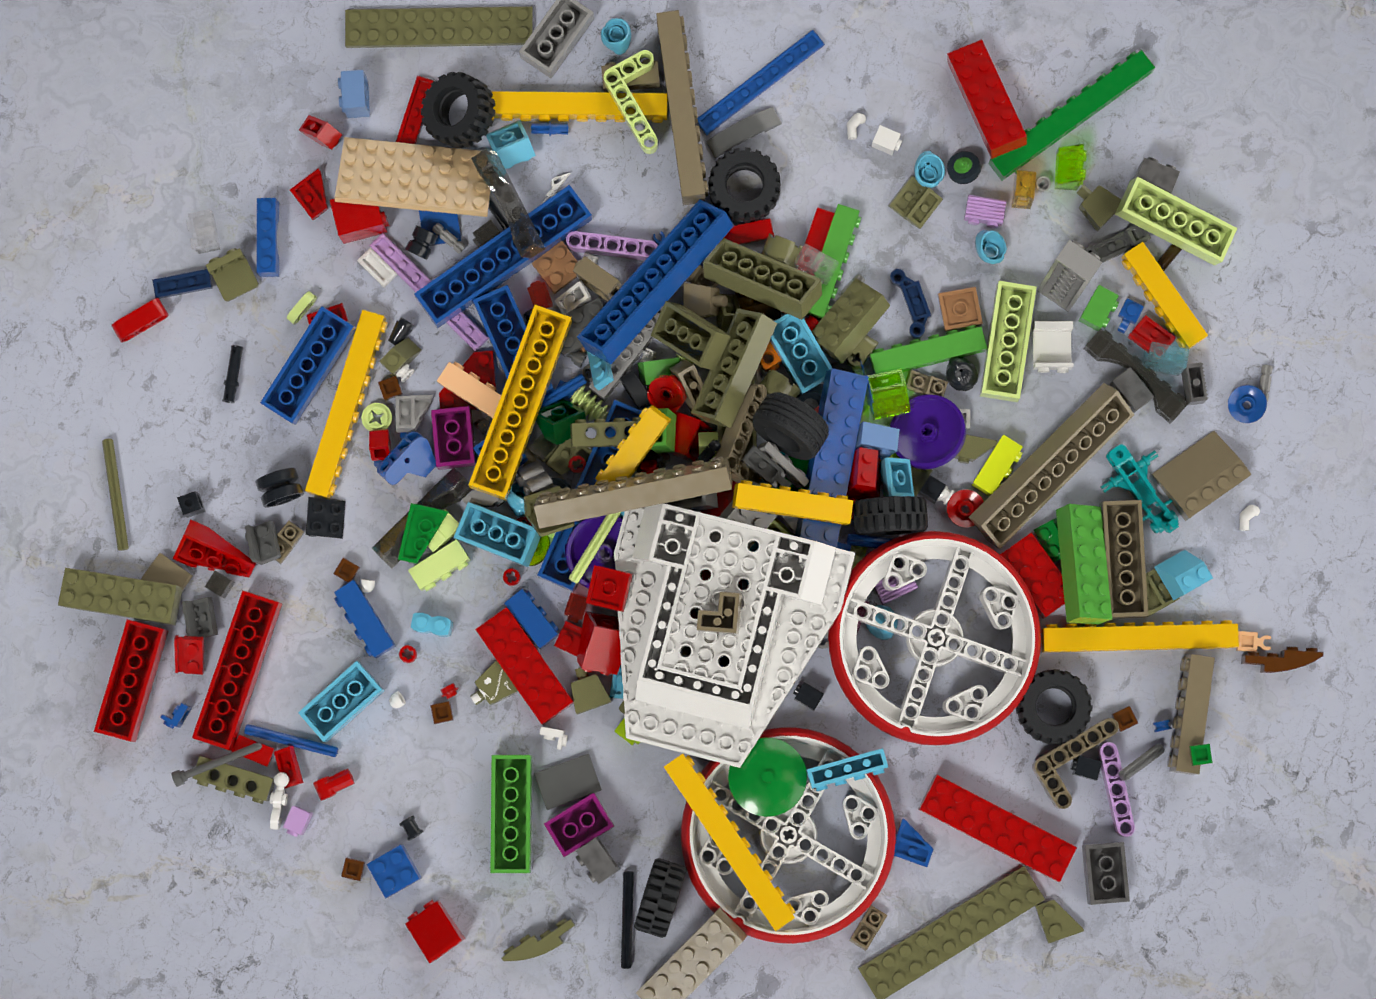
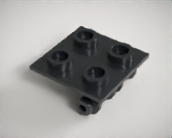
M308 497L305 535H309V537L320 536L343 539L346 501Z

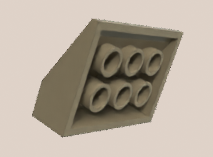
M1213 431L1151 475L1167 497L1173 500V505L1186 521L1252 474L1234 451Z

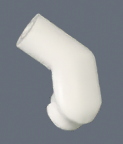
M856 113L847 122L848 140L857 139L856 128L859 124L865 123L866 117L864 114Z
M1249 505L1240 513V531H1249V520L1259 515V507Z

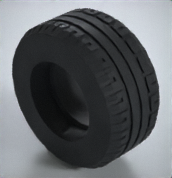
M774 392L767 395L752 418L755 431L766 442L775 444L779 451L800 460L814 458L829 436L828 425L822 416L804 402L784 393Z

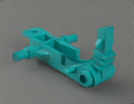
M1123 444L1109 451L1106 454V458L1118 475L1114 478L1110 477L1108 482L1100 486L1101 489L1105 488L1102 491L1106 493L1113 487H1120L1129 490L1135 500H1142V510L1145 513L1143 521L1146 519L1150 520L1151 524L1149 526L1155 534L1158 532L1162 533L1163 531L1171 533L1179 527L1178 516L1173 510H1169L1166 507L1173 500L1169 499L1163 503L1147 479L1150 462L1159 457L1158 454L1154 455L1157 452L1153 450L1148 455L1141 456V459L1136 462ZM1136 473L1139 479L1131 483L1128 477ZM1154 502H1156L1155 506H1158L1161 510L1155 516L1151 512L1152 509L1147 508Z

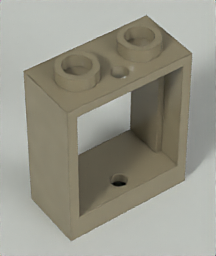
M586 256L579 260L574 267L573 272L578 279L582 280L587 288L607 302L622 287L618 279Z

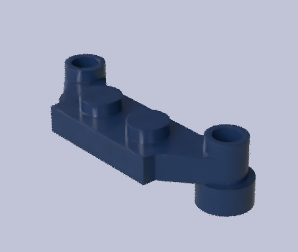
M894 269L891 272L890 281L893 285L898 286L903 294L913 322L909 328V333L913 338H920L925 332L924 326L927 318L931 317L919 280L913 281L906 277L903 270ZM898 276L901 280L897 281L894 277ZM917 329L920 333L915 334L913 330Z

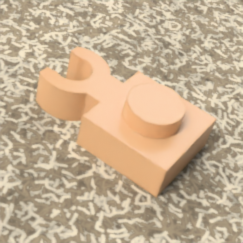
M1238 631L1239 647L1236 648V651L1257 652V647L1265 651L1271 649V647H1266L1263 644V641L1265 639L1270 640L1271 636L1265 635L1258 638V632Z

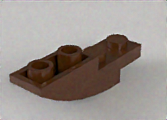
M1286 647V650L1280 652V657L1277 653H1267V656H1259V652H1247V655L1242 656L1241 664L1261 665L1260 673L1284 672L1315 662L1323 657L1324 652H1318V648H1306V651H1298V647Z

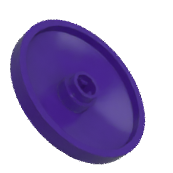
M922 395L907 401L897 410L890 424V427L899 429L898 449L895 453L900 459H910V465L918 469H933L947 464L960 452L966 438V424L961 411L952 401L938 395Z
M606 515L585 519L570 533L565 548L566 563L570 573L574 570ZM617 518L580 579L579 583L589 589L594 565L616 570L614 551L622 518Z

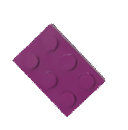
M465 406L431 410L435 459L438 470L475 466L477 462L476 452L473 449L475 441L471 408Z
M595 793L544 823L563 857L568 856L594 838L615 827Z

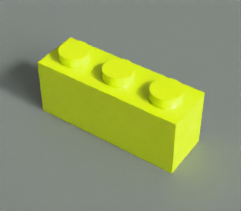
M1002 435L973 481L972 486L990 497L1002 485L1000 484L1004 477L1007 479L1013 469L1010 467L1014 461L1018 462L1021 458L1023 446Z

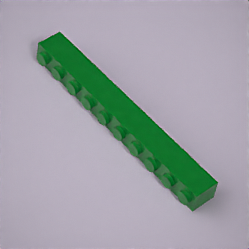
M1142 50L1138 53L1134 51L1126 57L1127 61L1123 64L1119 62L1111 68L1112 72L1099 76L1094 85L1088 84L1081 90L1082 93L1077 97L1075 95L1071 96L1066 101L1067 104L1062 108L1058 106L1051 111L1052 115L1048 118L1042 117L1035 123L1037 126L1024 130L1027 135V145L990 159L988 164L1000 180H1005L1152 74L1155 66Z

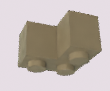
M720 592L718 612L698 610L697 630L739 634L742 595L740 593Z

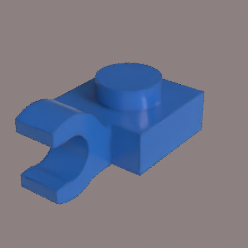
M1127 298L1118 314L1122 321L1117 331L1124 334L1130 323L1135 325L1144 306Z

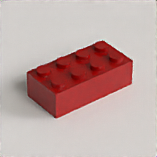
M1029 533L1000 554L1014 567L1027 585L1037 612L1042 619L1065 604L1062 574L1032 533Z

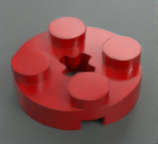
M672 374L656 377L650 383L649 390L647 391L648 400L652 406L657 409L668 408L673 413L687 399L682 383ZM665 390L670 393V398L663 395Z

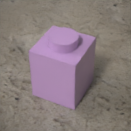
M292 806L283 828L288 829L286 833L295 837L298 834L304 835L313 813L297 806Z

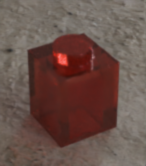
M541 281L531 283L527 290L533 306L538 305L546 309L553 307L545 281L542 283Z
M570 593L564 611V616H567L568 621L577 624L578 621L583 622L585 611H587L589 605L586 603L587 597Z

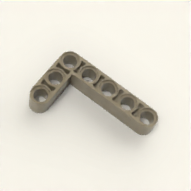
M751 384L748 388L731 428L726 427L720 442L721 448L715 455V457L722 456L723 458H728L732 479L736 483L746 480L757 482L760 485L761 478L743 464L741 460L754 429L752 418L767 395L766 387L762 384Z
M1108 718L1100 721L1080 733L1078 737L1059 745L1033 762V771L1056 808L1066 809L1071 806L1072 797L1055 769L1115 735L1119 729L1118 722L1115 719ZM1106 722L1113 724V731L1111 733L1106 732L1104 729ZM1089 732H1094L1097 736L1094 743L1090 742L1087 738ZM1073 741H1076L1080 744V750L1078 752H1073L1071 750V744ZM1057 751L1062 752L1064 756L1061 762H1057L1054 759V754ZM1040 761H1044L1047 765V769L1044 772L1039 771L1037 768V764ZM1050 778H1054L1057 781V786L1054 789L1049 788L1047 785V781ZM1060 795H1064L1067 798V803L1064 806L1058 804L1057 799Z

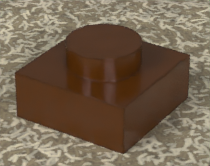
M396 376L378 382L385 401L395 398V396L403 395Z
M342 558L333 574L349 583L353 581L360 567Z
M450 701L430 705L434 724L454 720Z
M1130 706L1111 714L1113 719L1118 722L1120 732L1138 724Z
M345 858L341 877L361 881L365 862Z

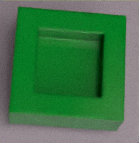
M1210 744L1189 746L1192 766L1213 763Z

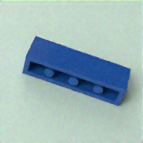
M355 580L334 592L337 596L334 600L340 608L343 607L345 609V618L349 624L353 623L356 627L354 632L359 640H364L366 644L364 648L370 657L373 655L374 658H378L396 647Z

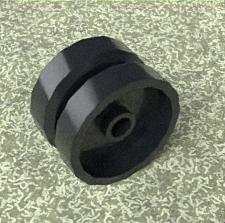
M295 468L274 471L255 481L258 491L265 492L261 496L263 507L269 508L282 505L304 495L301 484L294 483L299 478Z

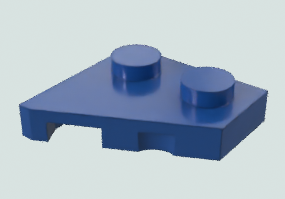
M902 819L896 835L894 856L928 867L934 849L905 819Z

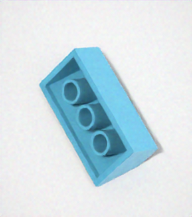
M786 314L775 321L777 325L770 342L781 358L782 364L793 383L801 390L800 393L803 394L824 382L826 371L832 369V366L804 318L801 320Z

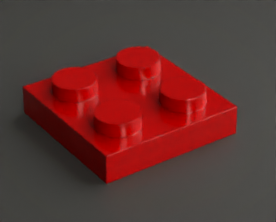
M594 565L586 603L624 612L633 574Z

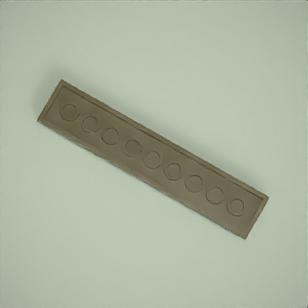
M532 6L345 10L346 48L524 45L533 33Z
M1022 866L858 969L876 999H885L1045 899L1025 866Z

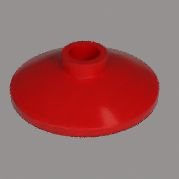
M968 489L955 492L947 503L948 517L959 527L969 528L975 526L969 516L984 502L982 497L975 491ZM963 506L968 507L969 511L967 513L962 511Z

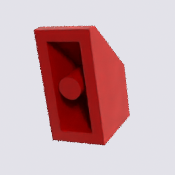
M308 115L299 128L301 133L331 150L339 143V139L342 136L328 122Z

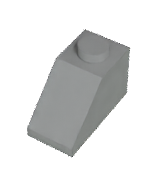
M473 490L462 499L466 505L470 502L484 507H494L495 505L499 507L505 502L503 499L477 490Z

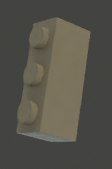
M644 59L641 63L648 64L651 60ZM658 60L654 61V66L649 72L626 84L629 90L660 88ZM614 62L601 66L604 93H609L604 84V73L609 68L617 65ZM632 67L624 69L625 73H632L634 71ZM610 76L607 80L613 83L617 80V77Z
M685 359L671 367L670 371L682 383L687 396L685 402L690 412H692L704 384L694 364ZM692 414V416H693L694 418L699 419V420H701V421H704V420H702V419H700V418H698L697 416H695V415Z

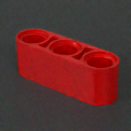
M156 298L115 321L111 326L120 342L123 343L163 321L169 314L161 300Z

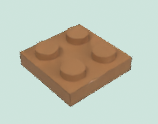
M563 241L532 262L533 267L554 294L577 278L573 270L578 261Z
M976 287L938 293L945 332L983 324Z

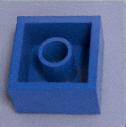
M403 844L366 864L385 899L422 879Z

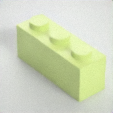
M456 539L408 571L421 591L426 590L427 592L436 586L435 583L439 580L445 581L450 578L452 572L456 569L460 571L469 565L467 562L471 560L460 542Z

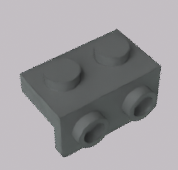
M212 597L182 602L187 636L207 638L218 635Z

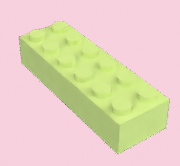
M1139 177L1129 182L1115 215L1212 265L1223 262L1237 231L1236 227Z
M998 281L980 397L1012 402L1019 401L1036 286Z

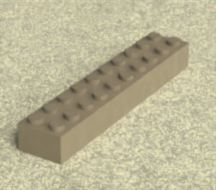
M679 10L656 13L682 203L684 206L696 204L699 200L705 202V197L708 196L707 181H703V178H706L705 164L700 162V160H703L702 144H698V142H701L699 125L695 126L698 123L697 108L693 107L695 105L694 89H690V87H693L691 70L687 71V69H690L689 53H685V51H688L686 34H682L685 33L684 17L679 15Z
M1103 383L969 516L987 541L1001 549L1134 416V413L1120 393Z
M719 456L712 458L709 462L699 460L689 466L679 464L673 466V469L670 470L660 468L650 474L640 472L631 478L621 476L616 478V481L608 482V480H601L596 485L582 484L577 489L563 488L559 492L552 494L550 491L543 492L537 497L534 510L540 529L731 490L733 479L728 458Z

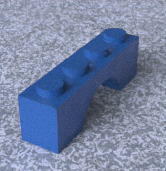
M257 198V274L260 277H279V255L277 249L279 202L276 198Z

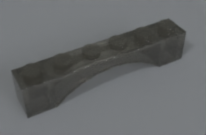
M486 148L471 159L479 175L492 190L505 213L511 229L512 240L520 256L531 259L546 248L497 152Z
M1100 329L1083 348L1096 361L1118 364L1127 369L1131 367L1154 396L1155 412L1169 424L1188 405L1183 395L1173 392L1169 383L1158 379L1154 370L1144 367L1141 359L1136 355L1132 356L1129 354L1127 347L1120 342H1115L1112 334L1107 330L1103 331Z
M453 467L417 505L442 510L454 503L460 502L473 489L469 487V482ZM408 513L372 547L375 553L391 569L400 561L398 557Z

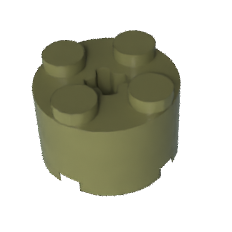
M769 233L761 254L797 268L804 247L800 245L797 248L798 246L795 245V242L777 235L773 238V235Z
M769 370L760 382V384L766 387L767 395L779 392L797 398L801 392L798 386L795 384L791 386V383L788 382L789 379L775 370Z

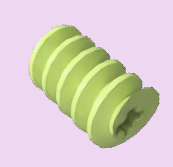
M585 384L570 398L572 404L578 405L577 407L582 410L584 409L586 416L589 415V421L607 418L609 413L607 412L608 405L601 407L602 400L595 402L597 395L590 397L591 390L584 392Z

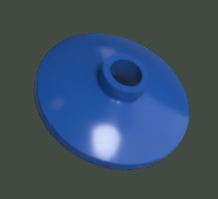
M1243 385L1236 388L1228 399V409L1231 416L1241 423L1258 421L1264 415L1267 408V400L1264 393L1252 385ZM1248 401L1250 402L1251 407L1245 408L1243 406V403Z

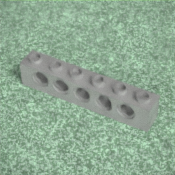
M662 308L611 364L614 381L599 391L594 387L593 382L590 384L589 390L604 402L621 382L620 378L628 373L642 355V351H645L654 339L651 333Z

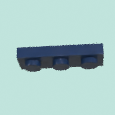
M207 269L152 280L155 298L159 299L213 289L211 276Z

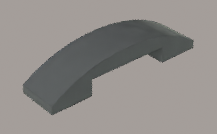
M771 107L735 123L710 138L706 143L713 156L717 158L731 151L733 147L762 132H767L782 123L774 108Z
M1134 225L1127 228L1124 232L1094 246L1091 245L1084 250L1088 253H1095L1100 257V261L1104 263L1131 250L1141 242L1150 240L1151 237L1148 231Z

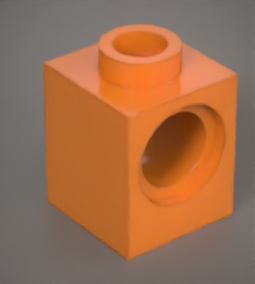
M769 341L759 363L765 373L769 370H778L782 362ZM771 355L774 360L771 363H766L763 357Z

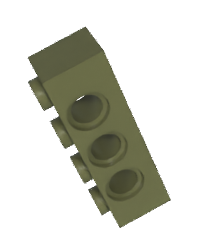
M615 418L613 422H606V419H594V423H586V420H575V423L570 425L571 448L616 447L623 439L626 440L628 438L624 433L625 427H631L634 423L638 424L641 418H632L633 421L626 422L625 418ZM608 427L613 428L615 431V436L612 438L607 437L605 434V429ZM586 429H594L596 432L595 438H588L586 436Z
M199 756L196 767L213 759ZM226 763L192 777V779L197 780L196 784L208 787V784L216 786L215 790L226 793L228 789L234 791L233 795L245 798V795L253 797L252 801L261 804L264 801H270L275 785L274 778ZM215 769L220 773V777L217 780H213L211 777V773ZM233 775L238 778V783L235 786H232L229 782ZM251 781H254L257 785L256 790L253 792L248 789V784Z

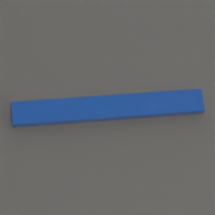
M814 30L810 31L698 117V123L696 124L699 125L707 136L825 45Z

